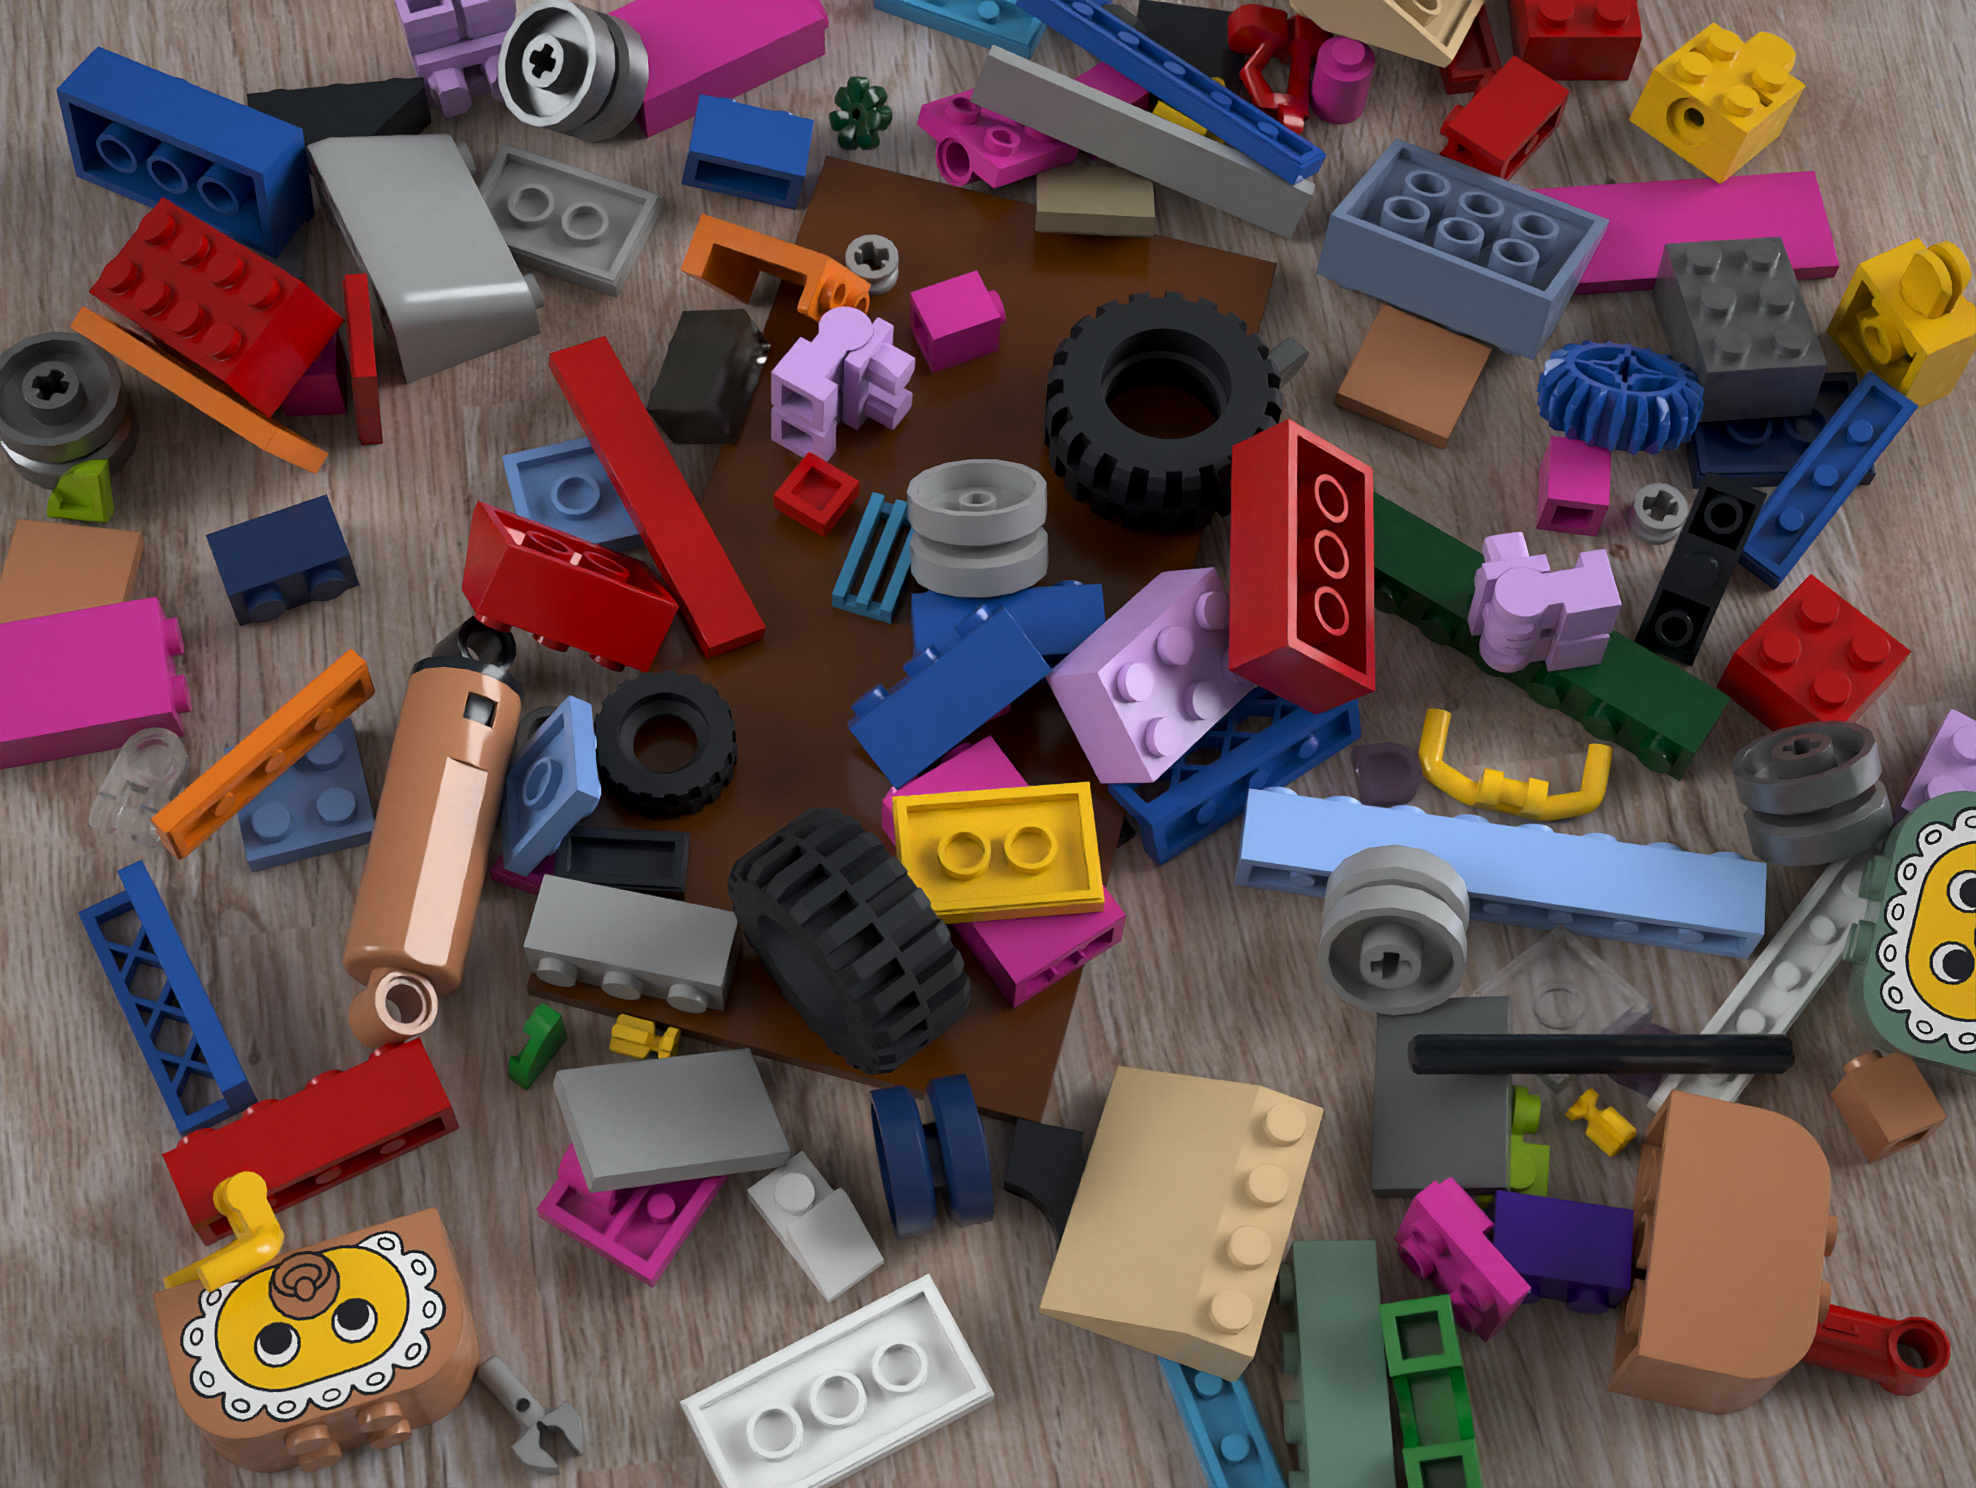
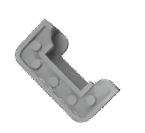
M449 134L331 137L305 147L321 207L331 227L335 226L337 232L341 231L361 274L367 273L368 289L377 305L384 330L388 331L391 339H394L397 351L395 359L407 384L540 334L536 309L544 307L540 288L532 273L522 276L472 177L477 174L472 155L464 141L455 144Z

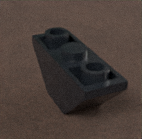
M423 77L391 78L386 81L354 84L335 83L322 87L291 90L274 89L269 92L247 94L248 107L302 128L305 147L331 137L419 135L431 123V112ZM306 152L309 174L313 176Z
M1707 470L1662 571L1635 637V643L1691 666L1693 665L1767 493Z

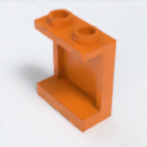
M701 213L680 271L721 295L746 305L749 303L760 272L803 286L804 290L798 303L797 311L818 324L826 312L837 307H852L867 314L870 302L868 292L871 284L828 255Z

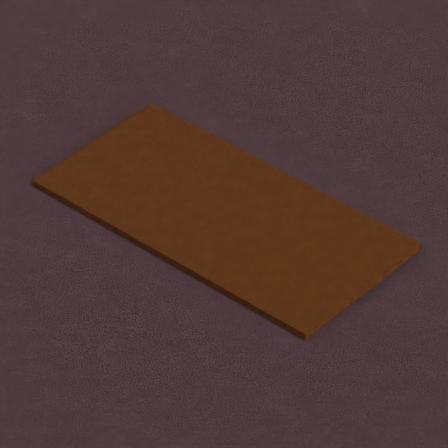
M826 155L795 245L828 255L846 267L845 253L848 246L855 239L863 235L875 234L893 242L898 250L899 258L896 284L883 294L869 296L870 302L866 315L872 324L879 317L894 325L893 346L915 358L914 372L910 381L904 387L913 393L912 406L894 430L870 417L864 421L858 430L843 423L842 419L836 426V451L828 460V463L860 481V495L825 538L775 509L774 493L801 462L803 457L771 440V409L774 406L771 404V372L800 337L812 342L819 333V324L797 311L804 287L783 279L781 280L700 504L704 516L766 626L764 638L707 659L680 608H678L649 671H652V674L664 673V670H676L677 674L687 675L690 673L698 676L701 682L706 685L710 683L718 690L722 701H727L731 709L732 720L735 722L738 755L737 765L733 764L734 776L729 786L725 785L723 787L721 796L714 803L710 801L702 807V811L693 815L686 813L679 815V819L667 820V817L655 816V819L643 817L641 812L635 810L630 812L621 806L619 799L616 797L612 798L605 789L604 779H601L599 802L594 811L587 817L585 826L690 832L691 847L686 900L681 902L734 912L732 909L734 902L728 896L727 886L729 882L727 880L735 861L810 808H836L841 810L843 815L852 816L861 823L862 828L867 833L872 832L884 843V848L893 858L897 857L896 846L882 829V800L893 785L849 730L847 722L856 715L851 709V705L862 695L880 683L888 691L907 676L902 666L913 657L911 629L912 594L926 593L930 589L918 584L911 573L892 624L832 606L833 590L872 493L885 495V502L894 504L896 499L907 502V490L910 481L921 472L944 463L968 459L1004 460L1023 464L1038 471L1047 484V515L1042 527L1048 534L1049 564L1046 575L1030 587H1049L1055 583L1067 580L1079 581L1084 585L1102 584L1105 620L1107 621L1161 572L1194 569L1206 526L1191 529L1189 523L1178 524L1177 532L1157 533V526L1141 524L1140 531L1122 527V518L1111 515L1108 520L1099 517L1090 511L1091 501L1085 498L1081 502L1077 501L1064 488L1065 476L1059 477L1054 473L1048 460L1049 447L1044 444L1043 426L1049 370L1053 366V355L1060 342L1068 337L1070 338L1071 327L1082 317L1090 315L1093 319H1096L1097 307L1115 299L1122 305L1128 303L1129 295L1149 292L1150 298H1164L1166 291L1183 293V300L1198 303L1200 297L1218 304L1217 312L1226 316L1231 311L1247 323L1246 334L1248 336L1254 332L1259 334L1277 263L1154 234V237L1143 238L1042 233L1035 231L1036 205ZM873 259L863 261V264H867L871 271L881 269V266H876ZM977 270L987 291L995 290L1004 307L1006 323L1000 325L999 350L932 373L909 327L910 292ZM1154 385L1134 388L1120 394L1107 405L1122 424L1137 433L1158 439H1180L1193 436L1206 430L1216 422L1208 408L1194 396L1179 389ZM880 518L850 593L851 595L858 596L887 524L888 520ZM901 525L872 601L882 603L911 527ZM1049 683L1033 685L1010 703L1011 712L982 724L916 775L920 778L938 767L943 757L955 747L964 743H970L973 746L991 735L1028 786L1090 782L1102 884L1105 888L1107 887L1127 811L1109 794L1107 783H1100ZM662 717L651 720L641 727L635 736L633 750L637 759L645 767L657 772H671L684 767L691 761L696 753L698 741L695 732L687 723L672 717ZM742 924V943L724 1011L706 1008V1011L702 1013L685 1012L672 1007L666 999L641 995L636 1000L621 999L604 992L601 986L577 981L574 986L570 987L556 986L537 977L536 973H531L527 990L531 996L617 1019L621 1014L630 1015L655 1022L656 1029L667 1031L669 1027L681 1029V1036L734 1050L750 1048L751 1053L756 1056L880 1089L904 1085L914 1095V1098L924 1100V1090L929 1079L965 1073L970 1083L979 1115L1016 1124L1017 1118L1042 1123L1085 964L1013 1009L952 924H945L951 934L950 940L953 946L959 950L964 961L963 972L969 976L971 986L969 994L971 997L965 1015L955 1025L893 1072L875 1075L864 1074L861 1069H854L848 1065L843 1056L836 1055L830 1050L819 1034H814L806 1025L801 1014L794 1006L791 1007L782 995V990L775 980L769 977L760 963V957L755 949L750 946L743 933L744 928Z

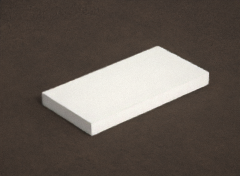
M927 1274L680 1401V1404L721 1488H829L994 1400L995 1394L932 1278Z

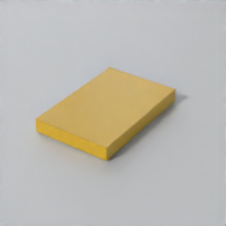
M1090 782L892 797L897 859L908 870L907 874L918 888L921 887L931 901L930 906L935 914L945 924L1104 911L1105 900Z

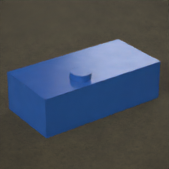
M99 46L56 89L76 177L151 208H154L160 199L164 197L236 242L275 259L278 258L304 220L307 225L315 216L302 128L193 85L185 79L173 77Z

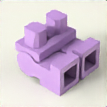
M393 0L417 78H424L430 109L438 107L446 118L467 113L468 109L472 106L471 98L489 93L493 94L495 100L505 103L499 88L498 59L504 37L515 20V13H517L515 0Z
M837 307L826 312L819 322V333L814 340L809 342L800 337L771 372V404L774 405L771 409V440L803 458L808 452H811L828 462L836 451V426L841 419L843 423L855 430H858L868 417L894 430L912 406L913 393L904 387L910 381L915 369V358L893 346L894 325L879 317L872 324L865 313L852 307Z
M1522 532L1493 535L1485 538L1482 547L1485 563H1482V567L1476 570L1474 576L1475 593L1467 620L1472 636L1482 634L1479 642V651L1486 664L1497 671L1514 673L1523 670L1530 662L1544 660L1548 671L1600 664L1610 639L1609 633H1612L1622 606L1606 549L1581 552L1575 568L1550 572L1546 554L1529 556Z

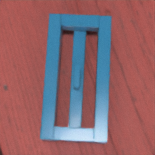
M872 493L833 590V607L892 624L911 575L910 541L915 530L908 521L907 502L896 499L894 504L885 502V495ZM880 518L888 520L860 592L858 596L851 595L850 593ZM901 525L911 527L883 601L882 603L874 602L872 598Z

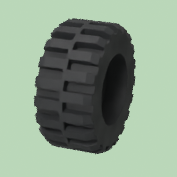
M1166 291L1164 298H1150L1149 292L1129 295L1128 303L1122 305L1119 304L1117 299L1097 307L1096 319L1087 315L1071 327L1070 338L1062 340L1053 355V366L1048 374L1043 431L1044 444L1049 447L1048 460L1053 471L1059 477L1065 476L1064 488L1075 500L1081 502L1085 498L1091 501L1090 511L1105 520H1108L1111 515L1122 518V527L1140 531L1141 524L1157 526V533L1177 532L1178 524L1189 523L1191 529L1210 525L1213 513L1216 511L1221 517L1231 514L1232 446L1279 424L1283 394L1279 391L1281 377L1277 364L1272 359H1267L1269 348L1255 332L1248 336L1246 334L1247 323L1230 311L1225 316L1217 312L1218 304L1201 297L1198 303L1183 300V293ZM1154 385L1179 389L1194 396L1208 408L1216 422L1206 430L1193 436L1180 439H1158L1131 430L1113 415L1107 405L1120 394L1134 388Z
M810 808L735 861L727 880L729 882L727 886L728 896L734 902L732 909L736 919L741 922L744 928L743 933L750 946L755 949L760 957V963L769 977H772L780 987L782 995L791 1007L794 1006L803 1017V1021L814 1034L818 1033L825 1041L826 1046L836 1055L843 1056L846 1063L854 1069H861L864 1074L869 1075L891 1073L964 1017L971 997L969 994L971 988L969 976L963 972L964 961L961 954L953 946L950 940L951 934L945 923L937 917L930 906L931 901L921 887L918 888L908 876V870L897 857L893 858L884 848V843L872 832L867 833L858 820L850 815H843L839 809Z

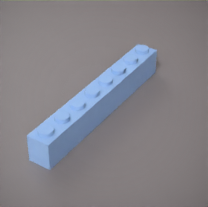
M1267 787L1262 790L1249 788L1242 815L1234 885L1324 898L1329 875L1345 858L1370 847L1401 845L1426 850L1448 862L1465 881L1470 901L1469 919L1747 960L1764 936L1767 863L1748 861L1743 855L1738 853L1716 852L1707 855L1682 851L1679 846L1665 842L1650 843L1646 846L1618 842L1615 837L1603 833H1589L1583 836L1554 833L1551 828L1540 824H1523L1518 827L1492 824L1481 816L1471 814L1458 815L1453 818L1425 814L1420 808L1409 805H1397L1388 809L1362 805L1358 800L1347 796H1332L1326 799L1298 796L1293 790L1284 787Z

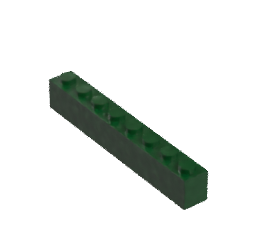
M1373 491L1374 607L1387 614H1396L1418 627L1422 634L1430 641L1454 648L1471 658L1483 672L1494 677H1503L1527 691L1528 695L1539 705L1549 709H1557L1575 719L1592 736L1603 741H1612L1636 755L1639 761L1648 769L1657 773L1668 774L1681 781L1716 726L1731 697L1615 630L1609 633L1610 639L1602 661L1598 665L1548 671L1544 660L1530 662L1523 670L1514 673L1500 672L1491 668L1483 660L1479 651V642L1482 634L1472 636L1467 620L1475 593L1474 576L1476 570L1482 567V563H1485L1483 554Z

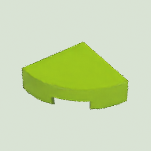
M108 459L84 461L68 469L58 480L49 497L47 517L109 523L115 511Z

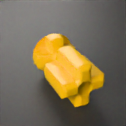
M621 1014L618 1016L616 1024L612 1027V1039L609 1048L613 1053L639 1060H645L651 1051L658 1052V1059L675 1057L680 1042L681 1029L669 1027L663 1036L656 1035L655 1022Z
M1590 1087L1575 1101L1564 1116L1571 1122L1582 1118L1587 1120L1588 1125L1584 1134L1609 1157H1615L1635 1138L1637 1129L1612 1106L1599 1110L1595 1106L1599 1094Z

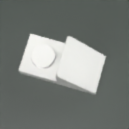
M803 1151L789 1159L786 1167H778L747 1190L748 1199L828 1303H831L884 1264L881 1253L845 1190L840 1187L833 1191Z

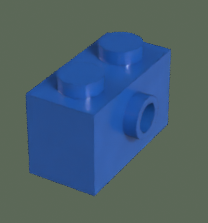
M700 94L691 128L681 184L795 210L805 179L814 120L798 117L787 111H772L738 103L726 97L716 98Z

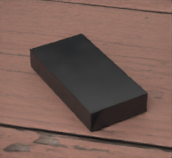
M574 826L563 837L560 846L556 850L553 876L676 901H685L691 847L690 832Z

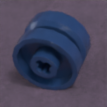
M965 1073L929 1079L924 1090L927 1121L925 1124L921 1122L914 1095L906 1086L897 1085L869 1091L871 1124L879 1170L892 1227L898 1240L933 1233L937 1223L935 1188H940L947 1215L959 1228L991 1222L994 1219L993 1191L990 1177L991 1162L988 1144L972 1089Z

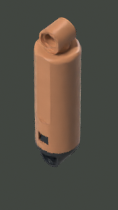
M475 616L470 617L436 645L432 657L416 662L410 671L342 956V964L347 974L360 984L366 986V988L353 998L349 1007L348 1021L355 1037L361 1044L372 1050H376L387 1043L398 1044L406 1042L424 1032L433 1024L436 1017L438 998L453 994L463 980L525 695L522 684L510 673L506 672L512 666L516 657V642L512 632H501L492 629L478 621ZM468 648L476 653L479 661L473 659L469 654ZM385 998L393 1001L398 1007L401 1014V1023L392 1019L387 1013Z

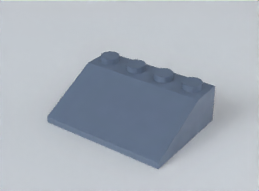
M1396 138L1331 213L1316 274L1335 281L1344 289L1361 291L1386 301L1393 308L1400 311L1413 312L1441 323L1452 332L1468 334L1496 345L1507 354L1521 355L1534 360L1556 328L1601 242L1610 220Z

